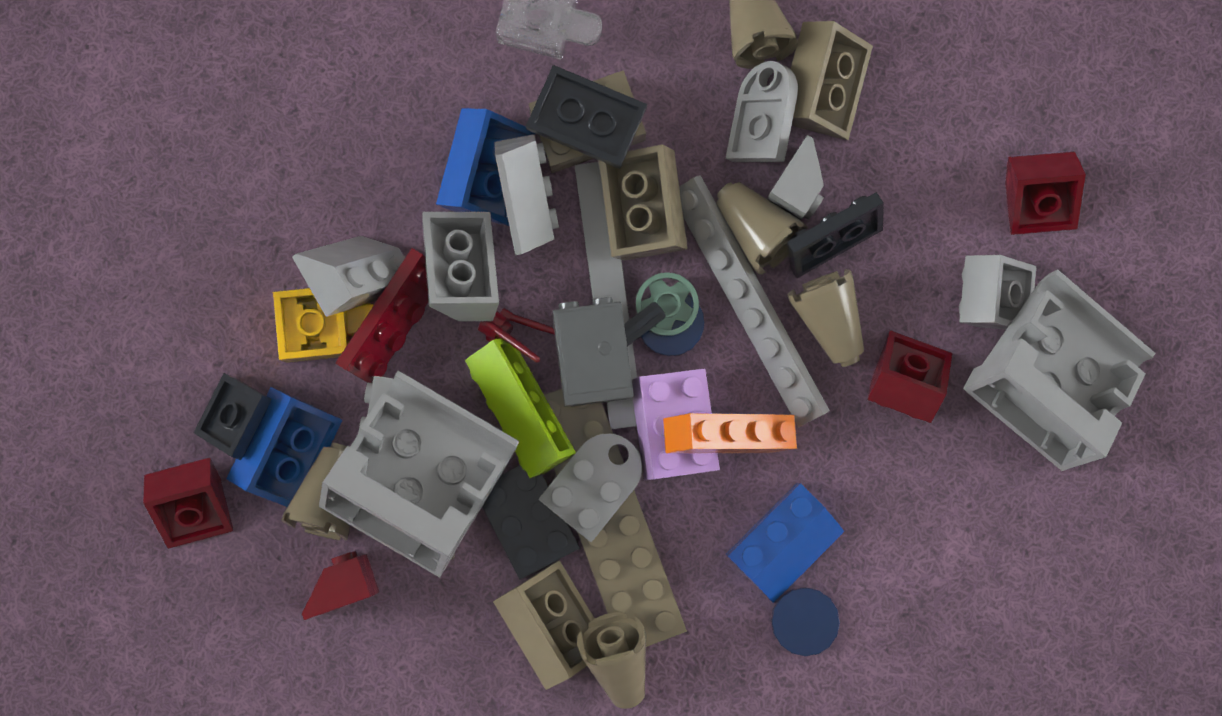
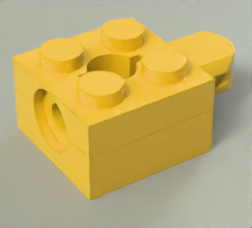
M310 288L273 292L279 360L290 363L340 357L374 305L367 303L326 317Z

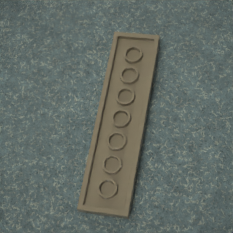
M562 389L544 395L575 452L587 440L596 435L613 434L602 403L564 407ZM612 446L608 453L610 461L617 465L623 464L618 446ZM572 457L554 468L556 475L561 472ZM633 490L592 542L588 541L579 532L578 535L607 613L621 612L626 613L627 618L635 620V617L640 619L645 628L647 647L687 632L637 496Z

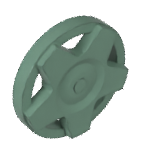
M659 273L650 277L642 284L636 297L637 314L652 302H656L663 309L666 315L665 319L649 330L661 336H673L685 331L694 322L699 309V299L694 286L686 278L675 273ZM662 279H674L679 282L669 287ZM649 286L651 297L641 301L644 291ZM689 292L692 295L693 308L685 303ZM676 320L686 322L681 327L671 330Z

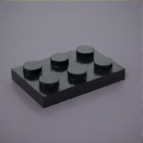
M553 65L528 119L526 130L621 169L647 110V104Z
M877 192L868 197L861 196L855 199L849 208L840 213H830L820 221V224L809 230L802 229L791 237L787 242L790 268L796 278L803 276L883 231L884 202Z
M520 465L500 475L482 506L519 580L580 549L568 523L538 500L548 488L543 475L529 478L527 472Z

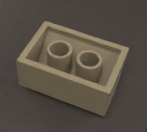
M835 21L803 22L798 38V46L791 65V70L795 74L798 83V95L792 125L849 140L873 45Z
M560 560L493 601L546 690L571 678L587 666L579 654L577 637L580 631L583 635L589 629L588 623L594 617Z

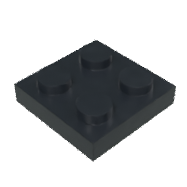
M223 373L193 433L227 455L241 460L272 399L237 378Z

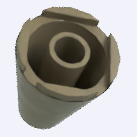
M729 0L732 57L736 61L737 66L752 69L765 62V59L776 57L777 62L794 52L798 46L797 35L775 0Z
M730 182L717 194L719 198L717 206L753 269L758 274L766 273L763 267L768 264L775 268L789 256L787 242L796 232L808 229L801 220L741 182L735 184Z
M845 269L844 276L842 277L839 276L838 271L823 275L802 284L803 292L796 294L795 289L787 294L792 306L834 364L840 363L842 367H846L860 361L859 355L864 352V345L851 270Z
M331 443L330 447L322 448L283 513L281 519L283 523L295 528L298 522L302 524L301 527L307 533L333 540H340L341 538L345 541L348 540L350 525L319 507L322 482L347 446Z
M621 612L604 614L594 618L588 623L589 629L583 635L580 631L577 637L579 654L612 703L622 709L633 708L641 703L645 696V628L640 619L635 617V620L627 618L626 613Z

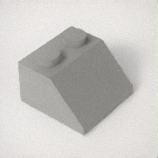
M806 136L767 198L799 220H802L803 217L809 220L824 199V197L819 195L824 183L812 137Z
M1003 255L965 256V266L962 271L963 288L962 299L959 304V322L976 327L1006 330L1035 288L1036 266Z

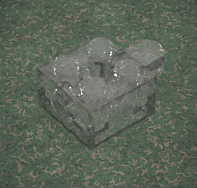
M504 0L495 33L499 44L562 60L567 41L586 46L595 45L602 36V21L596 13L577 9L578 0Z

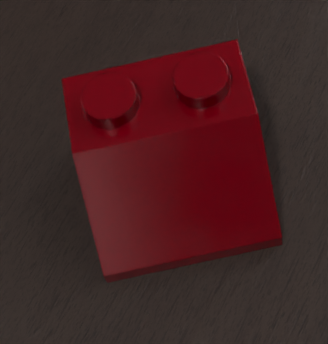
M1075 152L1008 157L1005 185L1011 235L1078 229L1086 174Z
M890 330L871 380L867 400L907 414L912 418L932 423L947 394L953 353Z
M210 457L144 475L143 504L168 549L233 531L221 478Z
M353 551L331 559L333 566L323 569L302 612L304 620L379 593L367 554L358 556L357 552Z

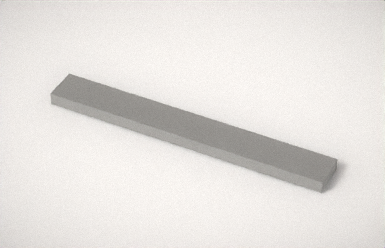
M599 162L575 165L592 298L612 297L613 302H621L625 324L629 320L622 262L620 259L611 257ZM632 343L627 349L631 378L635 379L637 378ZM633 398L607 402L609 423L612 430L636 426Z

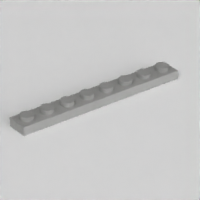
M701 175L693 177L679 187L683 218L791 415H794L795 422L799 428L830 410Z

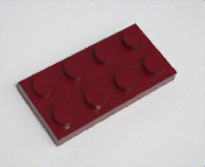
M413 248L410 250L336 361L337 365L367 383H373L374 376L382 377L385 374L388 362L394 353L403 347L406 335L412 326L424 315L429 299L426 261L423 254Z

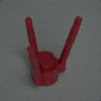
M505 308L500 313L496 311L493 321L480 322L478 331L486 335L487 341L491 342L494 339L502 338L536 363L540 362V357L510 335L513 325L509 322L513 321L555 335L553 327L518 316Z

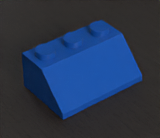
M462 108L436 205L454 212H490L491 222L509 226L495 157L494 142L535 135V133L526 130V126L488 109Z
M270 387L267 396L272 400L244 456L241 460H235L226 479L246 492L288 507L322 448L331 446L343 420L296 397Z
M796 483L725 555L774 603L837 540L844 530L828 510L801 483Z

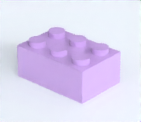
M697 369L641 376L632 379L633 404L644 481L720 470L718 453H666L663 418L689 413L712 414L706 370Z

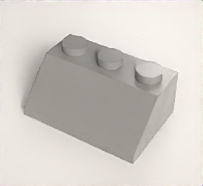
M534 134L494 142L495 157L515 255L526 253L554 240L553 229L559 228L556 209L548 208L546 198L553 196L549 176L542 177L540 164L547 163L543 143L536 144Z
M422 212L429 307L457 321H493L499 305L490 212Z
M358 236L300 252L292 258L325 316L328 317L378 300L404 261L405 256H403L398 247L364 236Z

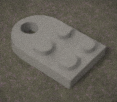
M767 61L757 65L747 74L738 93L725 159L732 162L785 161L798 95L797 79L791 69L778 62ZM774 73L773 81L767 86L768 78Z
M616 434L596 435L579 448L538 500L588 541L592 542L638 485L642 473L640 455L634 445L622 436ZM618 444L626 447L629 453L627 461L620 465L612 463L608 456L610 448Z

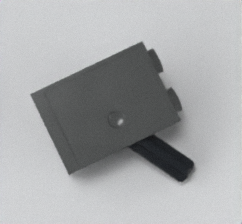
M612 297L593 299V305L579 307L578 301L558 304L559 309L553 310L552 318L564 407L626 400L634 397L627 347L665 319L666 315L663 309L656 302L649 304L625 324L621 302H613Z

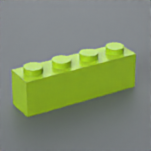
M502 338L492 340L465 360L470 369L472 379L479 385L486 398L488 408L495 414L502 427V432L519 441L515 452L520 466L527 472L529 478L547 473L576 453L520 351Z

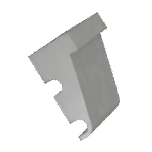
M1057 269L1046 275L1038 283L983 364L973 369L963 389L1056 467L1064 471L1107 456L1122 425V422L1115 415L1120 410L1131 406L1146 374L1138 367L1144 361L1152 359L1155 352Z
M397 371L388 392L380 396L359 427L358 435L350 447L347 445L322 482L319 507L440 578L511 459L519 441L409 376Z

